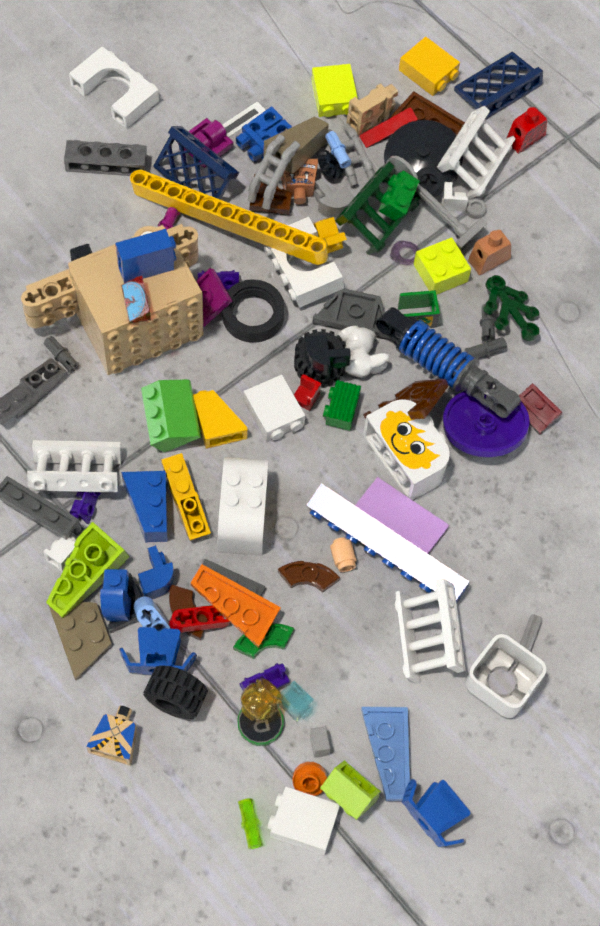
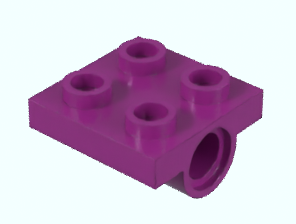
M206 118L189 130L192 135L219 156L233 147V141L227 136L224 126L217 120L211 122Z

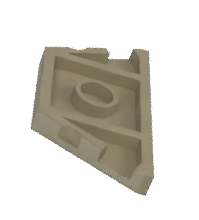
M81 602L64 618L49 606L75 681L81 677V674L89 666H92L98 660L101 654H104L112 646L97 603Z

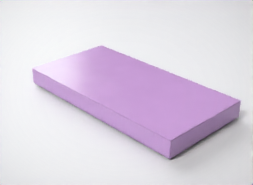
M378 477L355 505L427 554L431 552L449 527V524Z

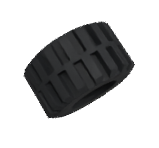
M315 329L312 330L311 334L309 332L305 333L304 338H299L295 346L294 369L298 371L297 375L299 378L304 374L320 382L321 387H325V384L331 386L333 381L340 380V376H343L345 373V367H330L329 375L316 373L308 366L304 350L305 336L316 335L327 336L328 350L344 349L346 343L344 341L341 342L339 335L334 336L335 332L330 331L328 333L326 329H321V332Z
M159 665L155 667L143 695L154 707L169 715L182 719H194L200 711L208 690L192 674L176 667Z

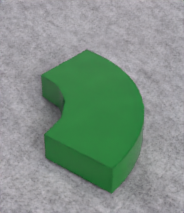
M273 623L259 648L243 634L233 646V650L252 659L259 652L267 648L284 650L294 632V628L284 624Z

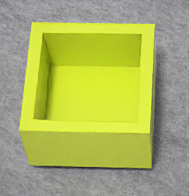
M452 237L416 251L413 265L429 291L436 290V294H440L468 282L471 267Z

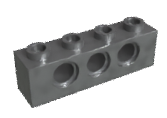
M67 140L64 156L66 172L130 176L136 170L146 171L147 146Z

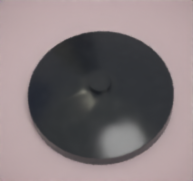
M418 120L409 122L398 128L389 138L384 150V164H386V161L391 156H399L406 160L415 172L424 167H433L439 170L437 166L456 138V134L447 126L436 121ZM463 156L459 159L461 166L463 165ZM450 169L441 172L444 182H452V184L459 176L454 170ZM427 175L426 181L419 184L426 185V189L429 192L430 186L437 184V182L430 181L429 175Z

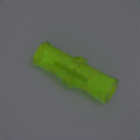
M242 799L238 801L242 818L241 828L245 831L248 849L260 848L263 846L258 827L260 821L256 818L253 799Z

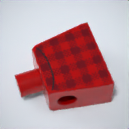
M530 107L513 121L507 138L511 136L516 138L511 146L518 154L546 136L547 118L536 107Z

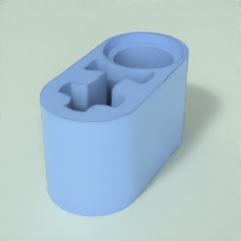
M143 596L135 601L134 610L138 621L143 627L154 628L156 625L162 624L163 627L156 629L157 631H161L164 628L170 629L166 617L151 598ZM144 609H146L147 611H150V614H151V615H150L149 617H148V614L145 612Z

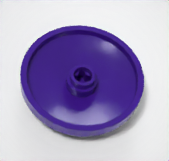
M463 391L454 396L445 407L443 429L448 440L459 450L478 457H498L516 450L524 442L529 430V415L521 402L508 417L502 418L473 396L470 397L466 391Z

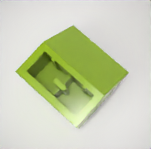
M345 760L333 769L320 787L329 799L338 803L349 816L354 817L356 820L377 802L381 792Z

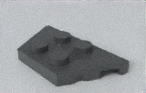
M342 289L335 292L333 298L329 299L321 311L313 316L312 323L340 329L350 326L364 327L374 331L377 337L390 339L389 336L380 332L376 326V320L385 313L381 296Z

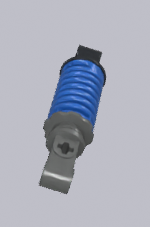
M391 307L376 320V326L379 331L397 342L396 350L413 359L415 363L420 364L422 368H426L435 377L446 379L449 387L454 392L458 393L464 389L470 397L473 396L502 418L508 417L520 405L521 399L516 392L490 376L486 370L478 368L480 364L478 358L471 356L466 351L462 352L460 347H455V343L449 342L448 338H443L442 334L436 333L435 329H430L429 325L423 322L421 318H416L412 321L398 309Z

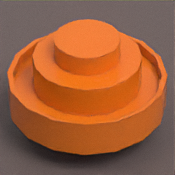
M304 762L295 768L293 772V786L295 790L313 796L323 792L320 787L327 779V773L320 764Z

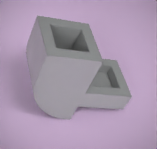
M322 178L315 181L314 196L319 201L318 211L327 218L334 217L336 219L354 198L353 194L347 186L332 192Z

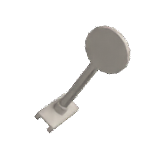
M391 156L386 161V163L390 161L395 166L390 172L392 176L404 170L418 179L413 167L403 158ZM418 184L416 189L418 195L459 236L455 243L460 251L474 240L487 225V222L481 218L468 228L464 223H460L426 189Z

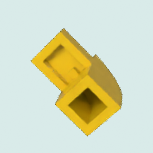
M334 217L313 223L318 237L326 242L327 254L344 248L342 241L347 240L345 232H338Z

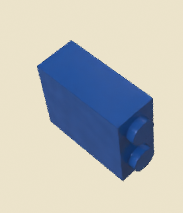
M166 229L115 243L118 268L124 284L174 270V261L177 260L174 251L176 244L173 236L169 237Z

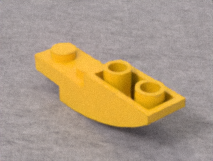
M180 453L161 459L163 469L166 471V478L172 498L189 541L211 534L183 454Z

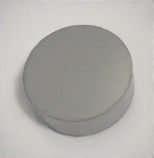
M480 199L468 201L466 214L472 219L482 218L486 212V204Z

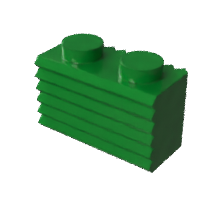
M337 380L335 387H330L328 399H331L330 405H325L323 417L326 418L325 425L351 430L360 397V385Z

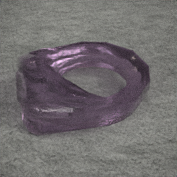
M397 241L391 249L390 258L403 265L413 264L415 256L412 259H404L401 257L399 250L403 247H408L413 250L415 255L416 251H419L417 245L409 241Z

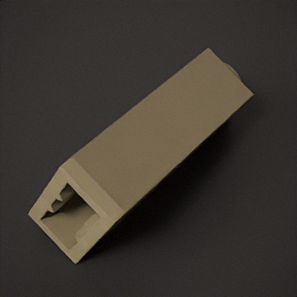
M314 116L279 133L285 137V141L280 145L274 157L281 159L283 152L294 141H297L300 147L285 169L291 174L296 172L327 142L325 136L328 133L329 124ZM279 134L267 140H264V156L266 154V149L268 145L272 141H274Z

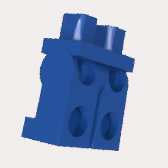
M271 106L248 124L242 126V133L236 137V144L240 149L249 145L251 148L247 150V155L254 162L264 158V140L292 126L285 119L283 120V117Z

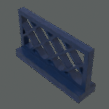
M512 51L454 86V91L475 109L485 106L490 111L485 118L488 119L540 87L543 81V70L539 67L534 69ZM512 59L517 65H508L506 62ZM493 70H503L502 74L491 73ZM505 70L516 71V75L505 74ZM518 71L528 72L525 75H518ZM480 78L488 79V83L477 82V80ZM490 79L502 80L501 83H490ZM504 80H515L510 84H504ZM470 87L473 88V92L464 91L463 89ZM476 88H487V92H475ZM489 89H501L496 93H489ZM475 98H486L479 103L475 100Z
M171 126L168 131L170 136L153 167L170 181L191 188L190 182L197 181L199 192L204 194L212 192V197L221 200L232 179H236L240 172L184 127ZM174 140L179 144L180 152L173 153L172 144ZM186 153L193 155L194 164L187 165ZM181 155L182 166L175 168L173 156ZM169 157L171 169L166 170L161 164L164 158ZM205 164L209 175L202 177L200 165ZM195 166L197 178L190 179L188 168ZM183 169L184 181L177 179L176 170ZM216 176L224 180L220 188L215 186L214 177ZM209 178L211 190L204 191L202 179Z

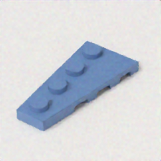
M361 707L385 800L402 801L410 781L408 707Z

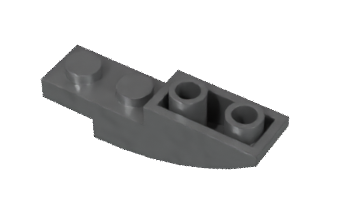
M50 358L22 377L18 386L0 398V424L3 425L14 416L18 419L30 410L65 375L66 370L53 358Z

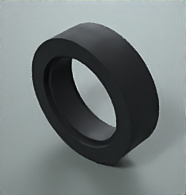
M250 279L236 283L227 291L232 302L222 310V320L226 330L233 337L244 342L257 343L266 341L276 335L282 327L284 320V300L280 292L273 285L262 280ZM245 297H260L272 306L273 315L264 324L257 326L245 325L234 316L233 308L236 303Z

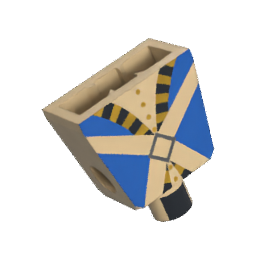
M120 705L116 716L104 714L86 746L88 753L131 766L137 733L136 723L129 721L132 709Z

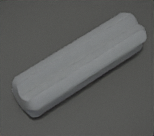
M535 614L530 616L520 645L529 651L532 649L542 618Z

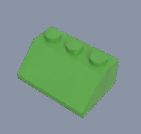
M189 379L158 380L141 388L151 446L165 453L201 438L191 381Z

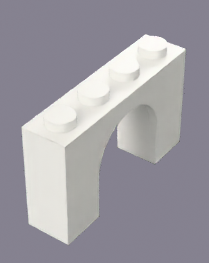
M100 47L69 73L71 86L83 96H86L96 86L105 81L116 80L126 84L129 87L128 92L111 106L112 118L126 129L159 102L156 85L149 83L139 72L132 70L126 62L119 60L112 51H108L104 47Z
M309 217L288 225L318 237L317 230ZM263 245L267 256L271 255L273 258L271 262L275 271L279 270L281 273L279 276L282 284L288 286L290 299L292 302L296 301L299 307L344 289L343 276L335 262L312 271H299L289 264L293 257L292 255Z

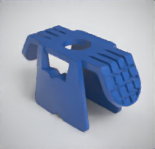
M139 627L140 663H130L124 649H119L129 673H141L143 675H152L155 667L159 665L172 666L188 672L197 657V654L192 652L182 666L175 665L181 644V639L179 638L180 630L164 628L161 631H157L153 627Z
M411 779L406 787L402 804L425 831L427 836L438 847L464 843V839L446 842L440 835L468 817L471 813L445 780H441L439 783L433 782L415 804L412 799L417 781Z

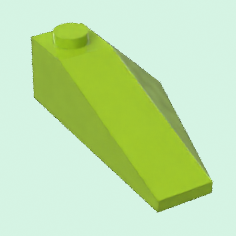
M94 522L76 539L75 547L65 562V568L46 601L62 618L103 584L104 570L119 569L130 557L121 546Z

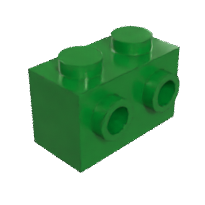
M404 170L397 175L394 174L389 180V186L381 199L382 203L378 211L394 221L406 215L420 180Z

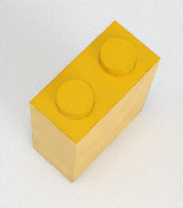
M425 36L400 58L399 71L430 95L434 96L438 91H443L447 83L451 80L454 81L458 77L460 62Z

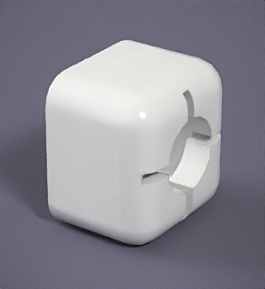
M499 634L491 640L471 666L465 685L471 694L505 718H512L520 712L540 685L546 673V665L540 658L511 637ZM515 662L516 666L511 672L515 681L514 691L506 695L497 694L492 691L487 682L488 674L495 670L507 672Z

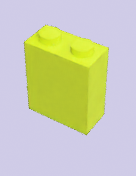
M351 65L313 67L311 81L318 116L348 115L349 101L357 97Z

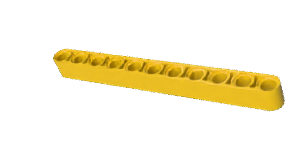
M136 170L130 175L133 191L139 197L168 208H176L178 212L312 264L321 265L328 259L326 242L320 237L144 170Z

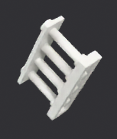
M485 106L472 111L437 166L441 172L449 169L454 170L471 187L466 196L468 200L476 196L480 197L485 193V187L504 156L512 149L511 145L516 139L514 136L503 140L486 123L485 118L490 111ZM479 128L497 145L494 153L477 136ZM470 142L489 159L485 167L468 150ZM461 156L480 173L476 181L459 164Z
M33 440V463H38L36 471H27L28 489L31 491L118 492L117 472H112L113 464H121V442ZM47 463H60L59 471H46ZM69 463H82L81 472L68 471ZM91 464H104L103 472H90Z
M444 578L436 580L437 589H435V592L410 598L401 591L396 592L395 608L398 612L404 658L403 673L406 679L415 683L420 682L419 672L445 665L457 673L466 671L454 584ZM438 600L440 609L438 613L412 619L411 607ZM441 622L442 632L440 635L415 641V628ZM444 644L445 654L443 657L418 663L416 650Z

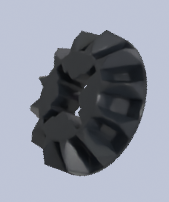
M325 150L318 154V163L325 175L334 180L343 176L342 172L344 170L340 168L337 159L331 152L329 153V151Z
M424 167L416 172L418 180H420L419 183L425 182L427 175H429L430 181L437 182V184L431 185L429 193L436 198L444 188V178L441 172L433 167ZM419 184L424 189H426V185Z

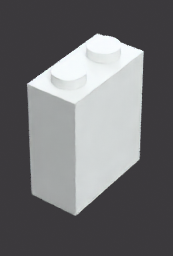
M282 375L244 391V403L266 442L280 439L285 433L290 431H298L305 424V414Z
M285 787L283 793H278L275 806L278 807L276 816L271 815L267 829L271 830L270 837L325 855L340 805Z

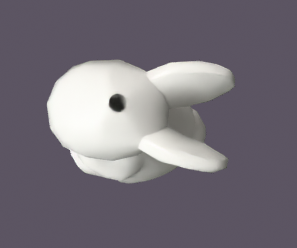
M350 326L337 334L341 337V342L344 341L346 343L345 348H350V365L345 366V371L349 375L364 378L370 373L377 374L386 369L389 354L378 353L369 355L376 337L374 331L364 327Z

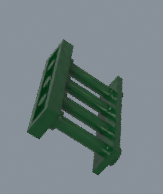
M390 161L376 171L335 219L339 226L346 222L348 224L351 223L372 244L366 251L368 255L374 251L377 253L381 251L386 245L384 241L409 211H414L420 204L418 201L421 197L418 194L413 196L406 215L396 221L392 220L390 224L368 204L369 201L367 199L370 196H374L382 203L381 199L384 194L380 191L379 185L381 183L388 185L392 176L390 172L395 167ZM358 210H363L383 230L378 238L357 218L356 212Z

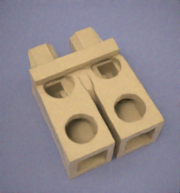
M380 83L364 98L359 100L357 97H354L349 101V113L346 124H350L356 130L359 137V135L378 125L382 119L386 121L389 119L390 111L396 107L393 98L398 96V90L392 84L384 87Z

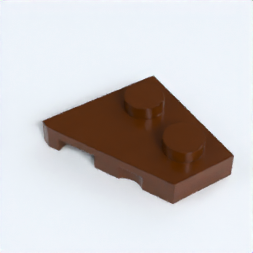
M261 182L255 202H250L249 210L289 215L292 193L277 186L270 209L262 208L263 196L268 185Z

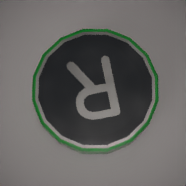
M256 699L246 703L240 710L237 718L241 737L255 746H266L275 742L281 734L284 725L283 715L279 707L265 699Z

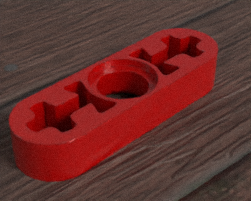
M210 605L175 610L169 620V625L171 629H178L180 633L223 628L229 626L231 622L224 619L223 616H219L220 612ZM203 614L207 617L208 621L202 623L197 620L196 615ZM177 618H180L181 621H185L184 624H181L180 621H176Z

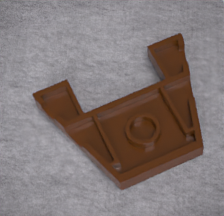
M446 379L415 381L394 394L396 397L394 400L383 401L378 404V407L380 409L396 400H409L416 403L407 412L410 419H425L449 385ZM367 411L363 414L365 420L366 416L371 414V411Z

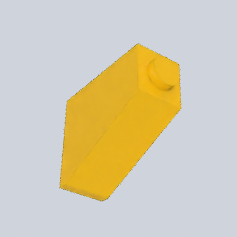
M202 390L193 394L198 424L206 449L247 439V426L214 390Z

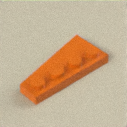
M201 564L190 583L202 597L259 648L281 607Z

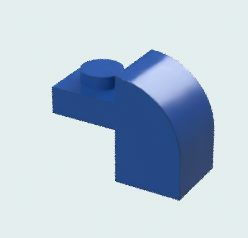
M156 545L148 548V557L153 569L138 574L139 584L144 596L151 599L166 594L174 581L172 562L166 563L163 552H158Z
M127 569L104 570L100 602L103 617L107 621H130L131 598L127 594L129 577Z

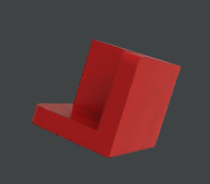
M304 374L301 376L300 386L294 393V397L300 407L308 411L312 409L320 396L321 383Z

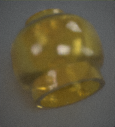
M261 678L248 685L242 691L241 710L250 720L265 721L275 715L279 708V703H282L283 696L270 681Z

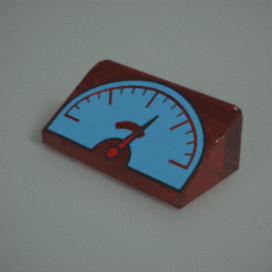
M138 276L122 284L121 288L129 324L151 320L143 277Z

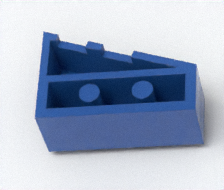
M166 471L121 472L123 485L133 507L145 543L168 542Z

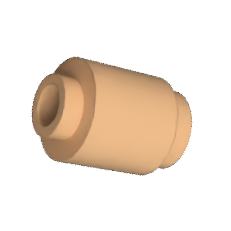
M344 537L335 539L333 544L330 545L335 567L338 568L339 572L353 570L356 568L355 563L357 560L351 540H346Z

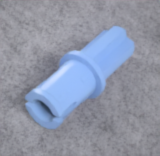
M330 131L326 134L325 138L331 147V154L337 159L340 168H347L351 165L352 161L346 153V146L341 143L334 131Z

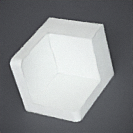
M444 182L442 206L450 211L466 212L468 203L466 193L452 192V182Z

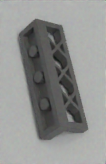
M6 476L0 483V500L65 540H67L71 533L78 536L81 532L79 519L17 481Z

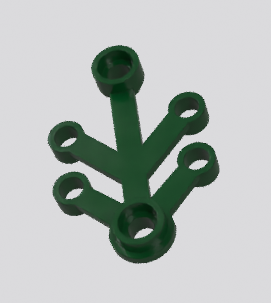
M494 275L488 278L485 285L490 293L483 310L485 313L492 315L498 307L496 304L497 296L502 301L499 317L494 323L495 327L498 330H505L509 324L508 314L510 312L522 329L521 337L525 341L535 340L540 332L539 327L534 323L526 322L519 312L525 313V316L532 321L536 320L539 315V310L536 307L525 305L528 299L527 293L505 286L506 282L501 276Z

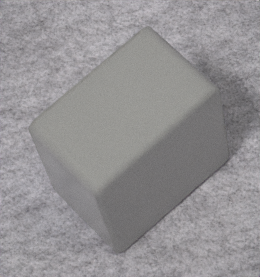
M326 726L311 729L310 740L314 758L329 755L330 745Z

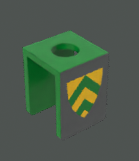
M436 290L400 293L398 301L399 310L430 307L431 312L404 314L412 321L416 318H421L430 328H437L440 311Z

